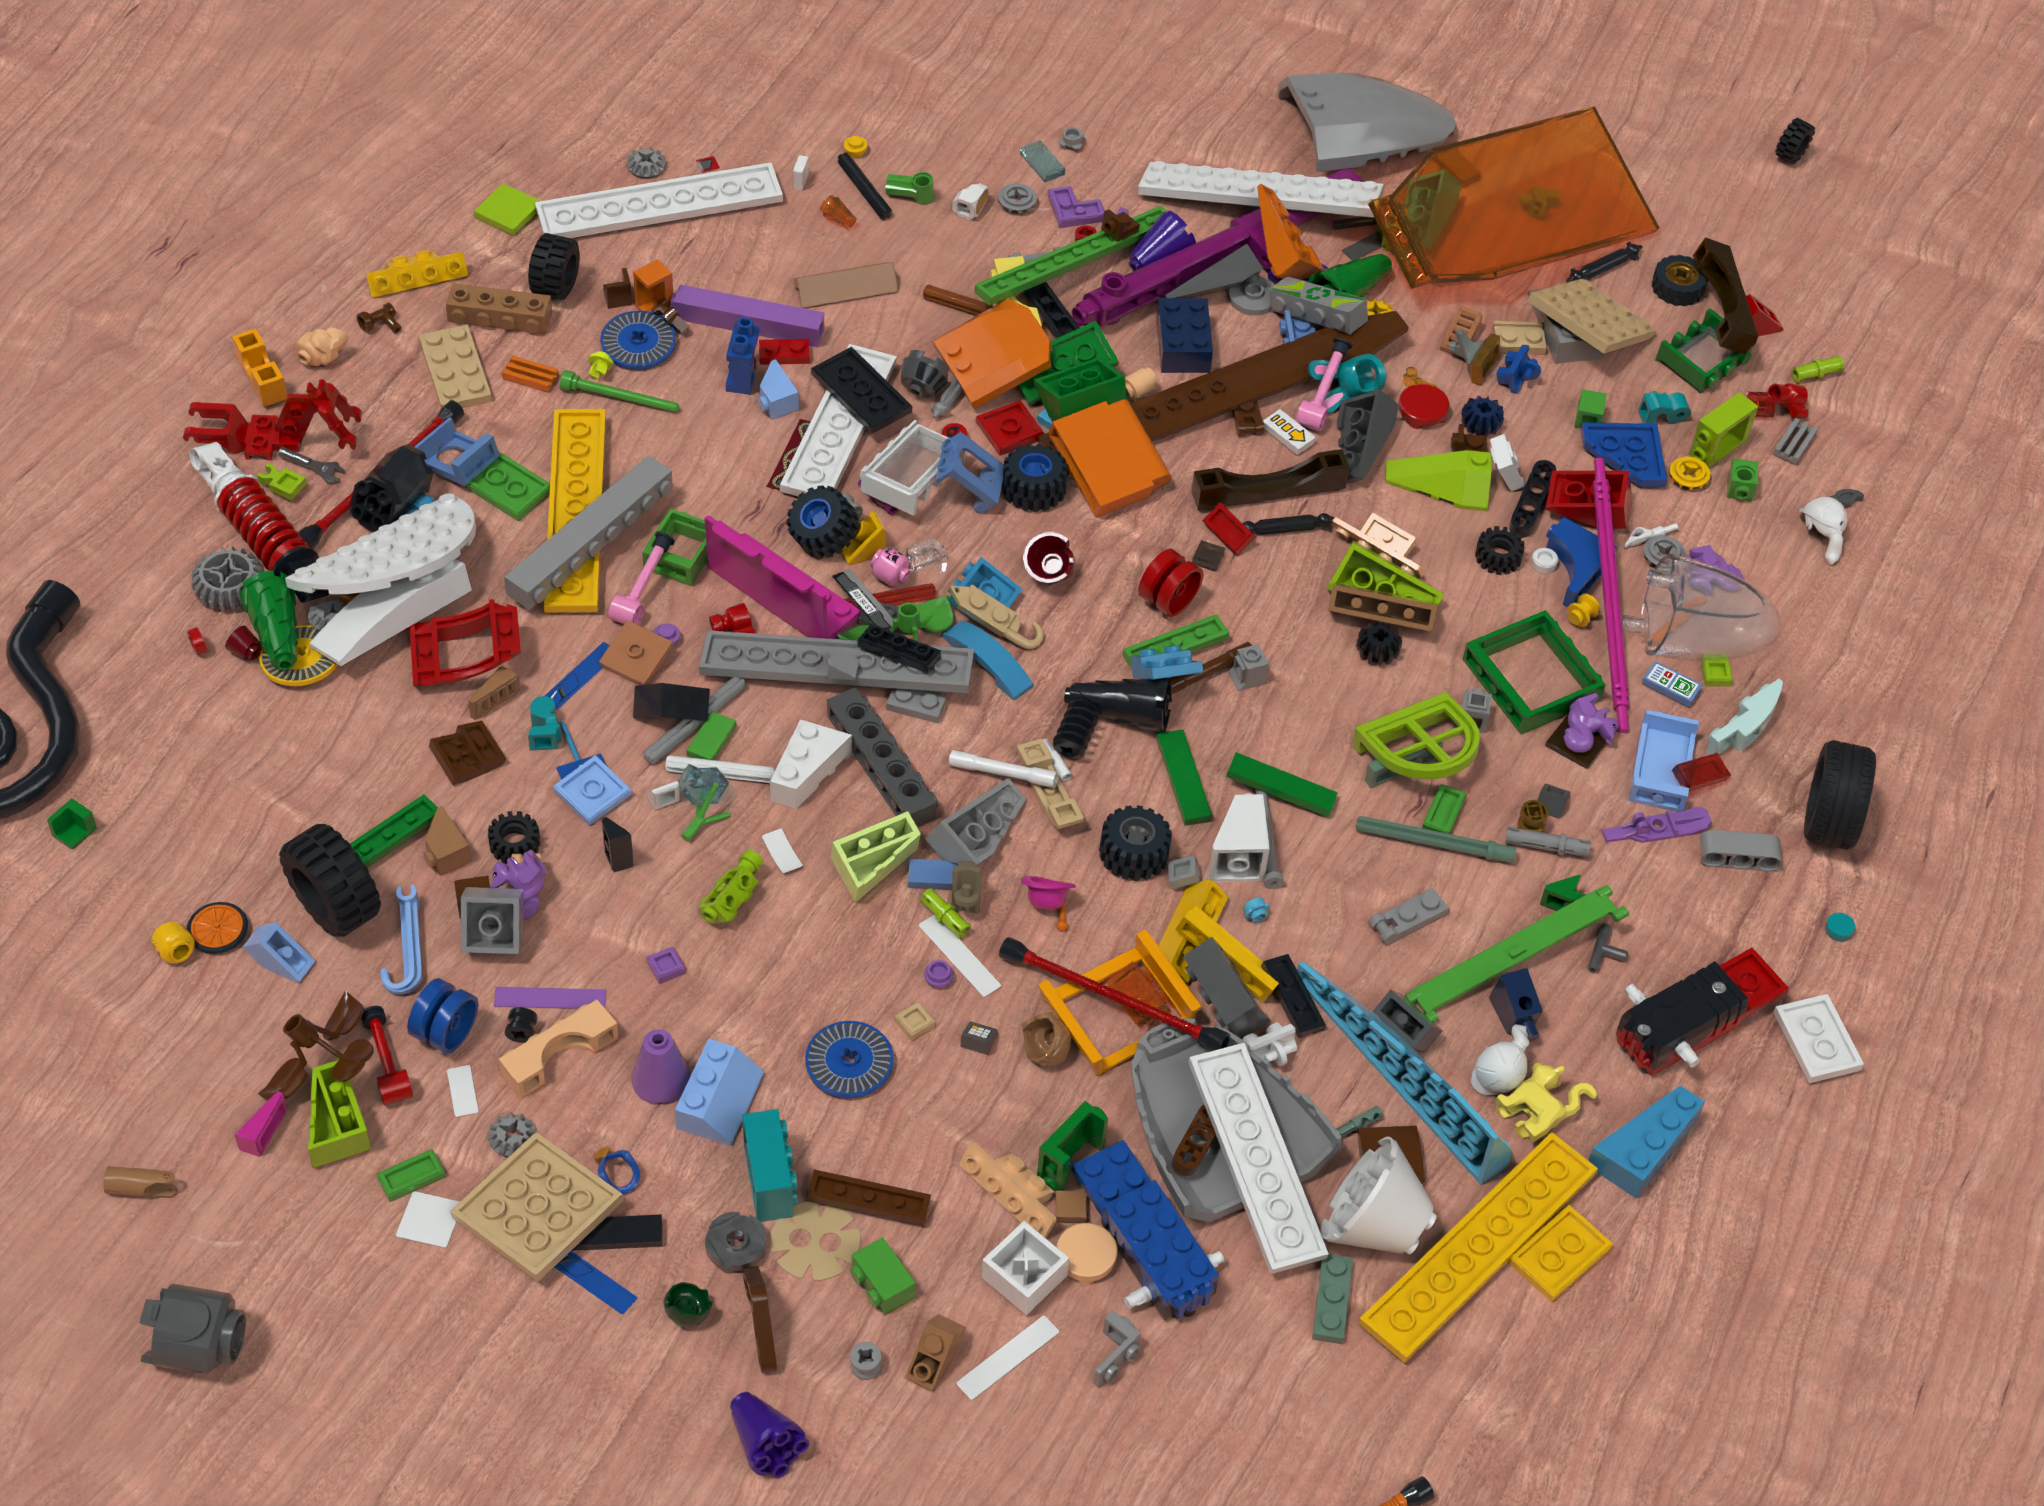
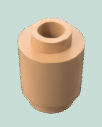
M1148 367L1139 368L1125 377L1127 399L1136 401L1154 389V386L1157 384V377L1152 369Z

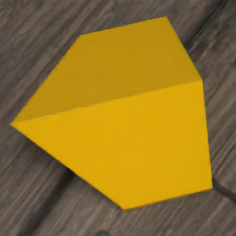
M872 510L869 516L860 522L859 528L855 530L857 534L855 539L849 541L851 544L848 548L846 546L842 548V554L848 564L854 565L872 559L879 549L884 550L886 548V529L875 511Z

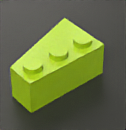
M339 1060L312 1069V1104L309 1123L310 1140L308 1142V1152L312 1168L371 1149L368 1132L350 1081L338 1082L332 1077L333 1067Z

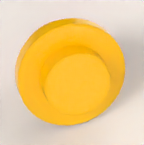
M859 136L848 137L844 141V150L853 158L861 157L867 150V141Z

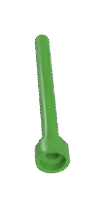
M564 370L561 376V390L571 392L572 390L582 389L670 412H677L679 410V404L676 402L583 380L572 371Z

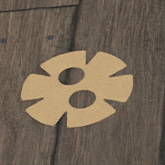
M803 1202L793 1206L792 1219L795 1224L782 1218L777 1219L770 1235L771 1251L790 1250L779 1258L777 1263L786 1272L800 1279L803 1278L810 1264L814 1281L839 1275L844 1270L835 1257L852 1263V1254L859 1251L860 1248L859 1229L841 1231L842 1228L853 1221L852 1216L842 1208L827 1205L822 1215L819 1216L818 1203ZM796 1229H805L810 1233L811 1241L807 1246L798 1248L791 1244L790 1234ZM827 1233L838 1235L841 1240L840 1247L833 1252L824 1251L819 1243L823 1235Z

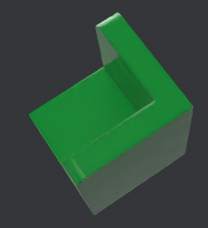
M73 798L47 820L52 836L70 849L77 847L97 829L92 812Z

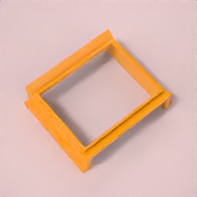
M1146 929L1136 934L1134 948L1082 974V976L1100 983L1142 962L1181 1016V1019L1196 1020V1013L1202 1009L1198 1000ZM1049 980L1038 984V988L1042 993V1000L1048 1003L1057 1018L1068 1028L1071 1038L1095 1071L1096 1076L1134 1057L1139 1040L1102 1058L1063 1002L1087 989L1069 981L1055 989Z

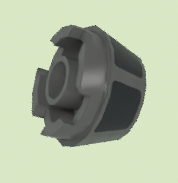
M911 350L908 357H905L902 362L901 383L912 394L931 398L947 384L950 368L938 357L934 361L923 356L925 351Z

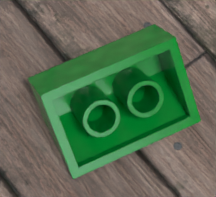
M1100 357L1034 379V385L1047 414L1054 421L1105 401L1110 405L1120 400H1127L1125 376Z

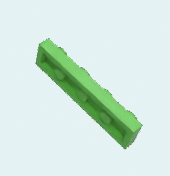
M1216 614L1124 648L1123 657L1132 669L1130 656L1140 655L1139 650L1155 649L1156 653L1164 652V647L1180 645L1181 650H1190L1191 653L1228 640L1229 631Z

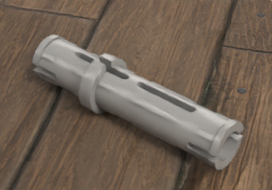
M1508 826L1505 844L1557 852V855L1560 856L1571 854L1588 858L1591 840L1566 837L1567 834L1563 833L1561 835H1553Z

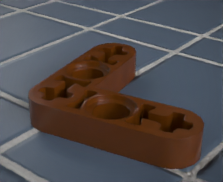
M1205 1105L1199 1108L1175 1151L1172 1167L1179 1175L1191 1176L1195 1174L1214 1139H1218L1211 1121L1206 1120L1209 1115ZM1200 1135L1205 1139L1206 1143L1196 1144L1191 1140V1136ZM1189 1151L1193 1155L1191 1161L1186 1164L1182 1161L1186 1158Z
M758 1266L743 1268L745 1291L752 1309L761 1373L777 1370L766 1286Z

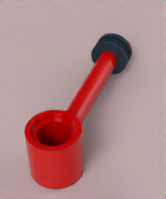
M370 1006L364 1009L361 1019L364 1027L372 1031L384 1075L376 1077L384 1106L413 1098L406 1069L400 1071L395 1069L383 1030V1025L387 1021L384 1009L381 1006Z

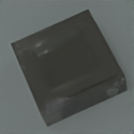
M1201 540L1192 558V563L1217 572L1225 555L1226 548Z

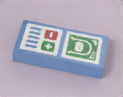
M1656 661L1642 681L1643 685L1689 708L1703 684Z

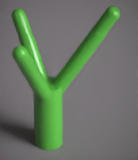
M713 783L705 801L704 794L699 795L695 818L681 834L685 841L690 842L703 825L731 816L730 812L704 818L718 788V783Z

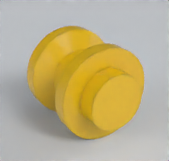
M1589 594L1580 595L1577 603H1572L1567 607L1569 621L1579 627H1585L1589 624L1590 618H1595L1601 611L1598 601Z

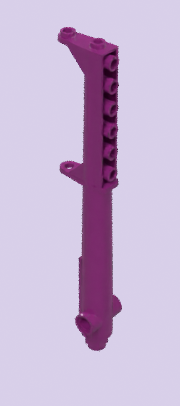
M1350 168L1335 171L1327 176L1328 179H1350L1352 181L1364 182ZM1382 197L1375 215L1384 213L1386 209V202ZM1260 208L1241 216L1239 219H1232L1230 228L1123 276L1116 272L1105 274L1102 277L1101 287L1085 294L1083 301L1077 303L1076 307L1072 309L1073 319L1079 326H1085L1094 321L1100 327L1116 324L1120 321L1121 317L1158 300V298H1163L1169 292L1248 244L1261 266L1265 269H1270L1272 265L1267 255ZM1286 209L1289 213L1287 219L1296 227L1323 214V212Z

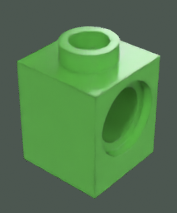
M1582 389L1574 428L1581 429L1582 422L1602 423L1606 393Z
M1733 458L1728 472L1727 498L1752 501L1758 485V462Z

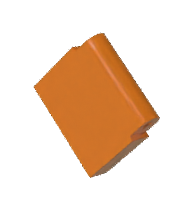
M1120 400L1110 405L1105 401L1055 420L1051 424L1048 435L1057 451L1061 453V457L1066 459L1068 470L1095 518L1149 497L1152 490L1165 485L1172 477L1128 400Z

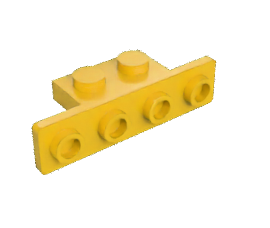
M421 250L416 252V256L406 257V255L393 257L392 261L386 262V269L366 273L370 295L374 298L465 277L468 275L464 254L461 251L437 256L434 251Z

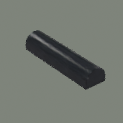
M1047 282L1024 291V296L1032 307L1037 308L1040 318L1056 339L1080 328Z

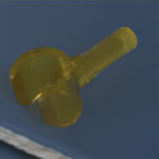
M1408 367L1406 374H1403V382L1407 387L1415 384H1429L1437 387L1419 378L1418 371L1414 367Z

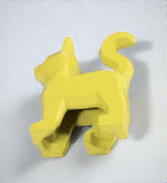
M1538 1062L1532 1067L1531 1078L1521 1082L1508 1097L1500 1094L1496 1098L1495 1111L1505 1120L1523 1110L1530 1119L1517 1122L1514 1131L1522 1139L1530 1138L1532 1142H1535L1546 1135L1550 1129L1556 1128L1565 1118L1574 1115L1580 1109L1581 1094H1586L1592 1099H1596L1597 1091L1587 1083H1578L1572 1086L1568 1093L1569 1104L1564 1106L1548 1091L1561 1085L1559 1078L1565 1068L1560 1066L1555 1069L1551 1065H1543Z

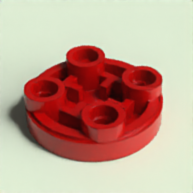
M1415 384L1407 387L1402 391L1398 403L1401 415L1409 421V426L1414 429L1444 423L1449 410L1447 395L1439 388L1429 384Z

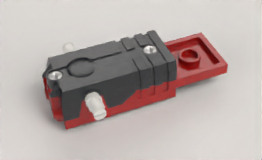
M1753 947L1720 966L1714 961L1706 968L1698 970L1695 974L1689 975L1683 981L1680 980L1650 998H1647L1634 984H1630L1625 988L1624 992L1634 1003V1007L1627 1010L1621 1016L1616 1031L1617 1042L1622 1048L1626 1047L1629 1050L1628 1055L1631 1058H1635L1636 1065L1641 1069L1645 1068L1651 1076L1681 1059L1693 1068L1700 1062L1695 1051L1739 1027L1744 1018L1786 995L1789 987Z

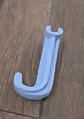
M413 884L411 885V894L409 896H404L401 886L396 890L400 905L404 979L401 983L394 984L390 981L386 968L380 971L384 988L395 995H404L412 992L419 986L422 980L418 918L420 900L416 887Z

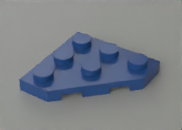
M1582 422L1581 435L1584 449L1597 458H1603L1604 462L1616 471H1629L1630 480L1640 487H1665L1667 478L1657 424Z

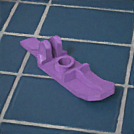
M1697 806L1685 811L1671 813L1669 810L1666 814L1648 817L1639 812L1633 816L1630 823L1619 827L1603 829L1602 833L1606 843L1627 839L1645 843L1694 835L1706 831L1712 822L1707 809Z

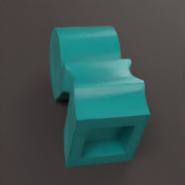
M1656 391L1644 393L1638 413L1643 424L1656 423L1657 417L1660 414L1666 415L1669 424H1676L1689 418L1691 410L1685 395L1677 392L1667 396L1666 392L1659 394Z
M548 696L537 697L530 705L532 728L528 734L530 751L557 749L558 744L561 742L560 725L557 722L555 702Z

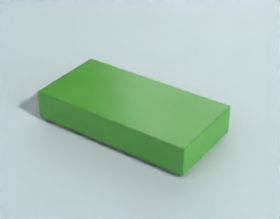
M712 711L708 716V720L704 722L687 748V756L715 760L736 728V720Z
M1441 784L1423 822L1422 829L1450 834L1467 793Z
M433 1149L377 1173V1179L389 1202L446 1177L445 1171Z

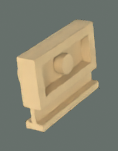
M1494 321V334L1500 335V354H1507L1508 351L1518 352L1522 345H1529L1528 354L1545 355L1546 341L1543 322Z

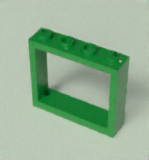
M1546 610L1467 642L1462 659L1486 691L1492 694L1493 700L1521 735L1566 716L1570 712V705L1579 698L1596 693L1598 696L1596 702L1601 701L1606 685L1601 679V675L1597 674L1591 667L1586 656L1579 652L1573 640L1566 636L1558 622L1554 621ZM1540 635L1582 689L1531 711L1489 656Z

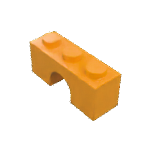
M254 328L233 335L232 339L236 358L263 407L286 400L287 392L284 377L275 361L270 362L265 343L257 329Z

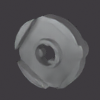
M740 1212L722 1214L713 1220L709 1226V1231L705 1238L707 1255L725 1273L731 1274L736 1271H742L743 1268L753 1267L765 1256V1229L761 1222L751 1215L747 1217L740 1215ZM731 1237H735L737 1240H744L740 1246L729 1245Z

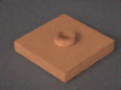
M627 620L600 659L599 664L600 667L635 684L647 685L674 647L672 641Z

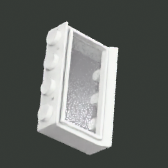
M914 420L908 427H904L900 435L895 440L892 439L881 453H877L874 460L868 466L865 465L859 477L861 480L860 491L914 516L917 511L918 498L927 501L930 496L931 485L937 488L942 485L943 480L939 483L935 480L938 471L937 465L942 452L941 446L948 437L917 424V420ZM961 450V451H960V460H961L962 464L964 465V464H965V458H966V451H965V450Z

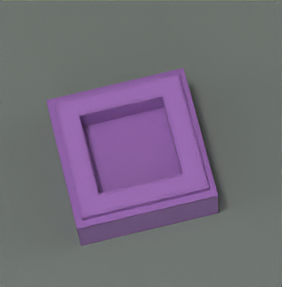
M674 947L647 957V963L659 984L685 974V967Z

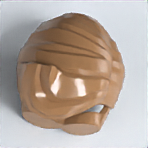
M1052 1012L1039 1014L1022 1024L1024 1047L1028 1059L1041 1066H1054L1062 1063L1067 1058L1071 1046V1034L1064 1023L1056 1018Z

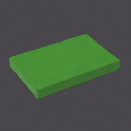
M499 452L500 456L463 487L515 520L520 521L550 494V483Z

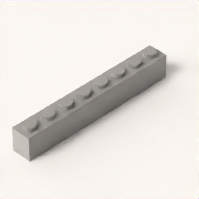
M648 455L504 576L506 594L529 610L537 603H541L552 590L560 587L573 572L579 571L583 564L591 557L596 556L607 543L614 541L621 531L627 526H631L645 511H649L662 496L669 494L673 486L672 470Z

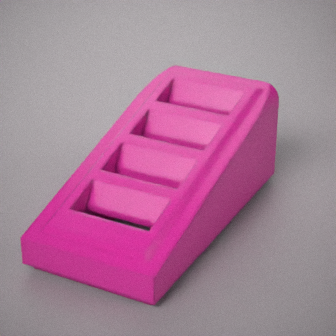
M277 1091L236 1133L235 1139L239 1150L258 1157L262 1155L288 1110L282 1092Z

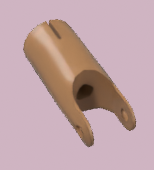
M108 1166L104 1175V1192L106 1194L171 1197L176 1194L177 1188L169 1184L175 1179L174 1173L170 1171Z

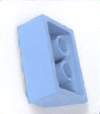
M708 1038L675 1108L676 1129L732 1146L743 1122L742 1114L747 1113L764 1076V1071L737 1047Z

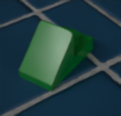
M1581 875L1547 884L1544 888L1540 905L1558 911L1587 895L1576 892Z

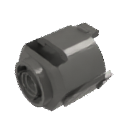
M171 1284L168 1289L162 1288L160 1300L146 1299L139 1321L140 1324L154 1327L151 1351H147L141 1356V1362L194 1373L210 1372L221 1363L233 1365L242 1348L246 1329V1313L244 1310L235 1309V1299L230 1293L180 1284Z

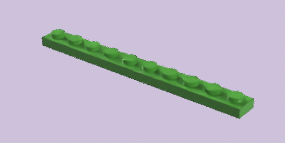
M1158 206L1132 217V219L1140 224L1139 232L1119 242L1102 230L975 284L974 292L989 306L1141 241L1158 217L1165 211H1168L1162 206Z

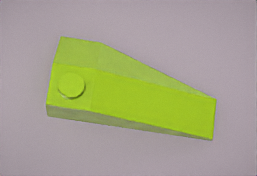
M1465 450L1387 460L1385 483L1411 492L1421 491L1430 494L1431 499L1437 501L1440 498L1451 501L1454 507L1460 509L1487 511L1492 472V454L1490 452Z
M1354 540L1327 586V589L1332 591L1335 582L1438 603V605L1444 596V593Z

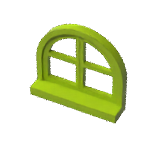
M1447 692L1355 727L1354 749L1359 754L1369 751L1389 770L1417 779L1444 778L1464 770L1476 758L1480 742L1477 724ZM1449 718L1458 726L1434 737H1430L1424 731V728ZM1411 733L1420 741L1396 752H1391L1385 745ZM1463 733L1465 745L1453 758L1437 744ZM1426 748L1439 763L1421 764L1402 759V757Z

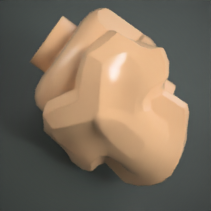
M330 327L327 331L324 329L308 331L295 343L297 359L304 365L326 366L339 357L338 351L346 346L348 335L334 327Z

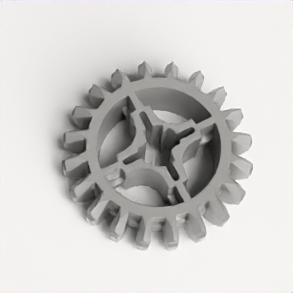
M222 547L220 552L216 553L211 550L210 556L202 555V562H196L195 569L192 570L191 585L198 600H201L204 606L209 605L212 610L220 607L222 612L227 608L235 611L236 607H243L239 596V589L243 590L244 588L243 582L250 576L263 572L264 569H262L259 559L255 558L252 552L247 553L244 548L236 551L234 547L230 550H225Z

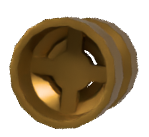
M1538 800L1525 802L1521 807L1517 828L1544 832L1545 823L1549 815L1547 806Z

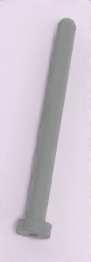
M1255 789L1256 794H1263L1270 848L1264 884L1269 889H1277L1283 886L1284 878L1278 872L1267 793Z

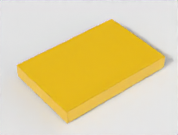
M1568 1205L1513 1254L1507 1263L1547 1299L1553 1302L1610 1252L1614 1244L1574 1208Z

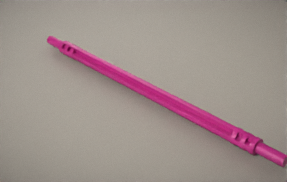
M1596 458L1594 459L1595 480L1593 481L1613 709L1617 714L1618 733H1628L1627 710L1630 707L1609 481L1605 476L1604 459Z

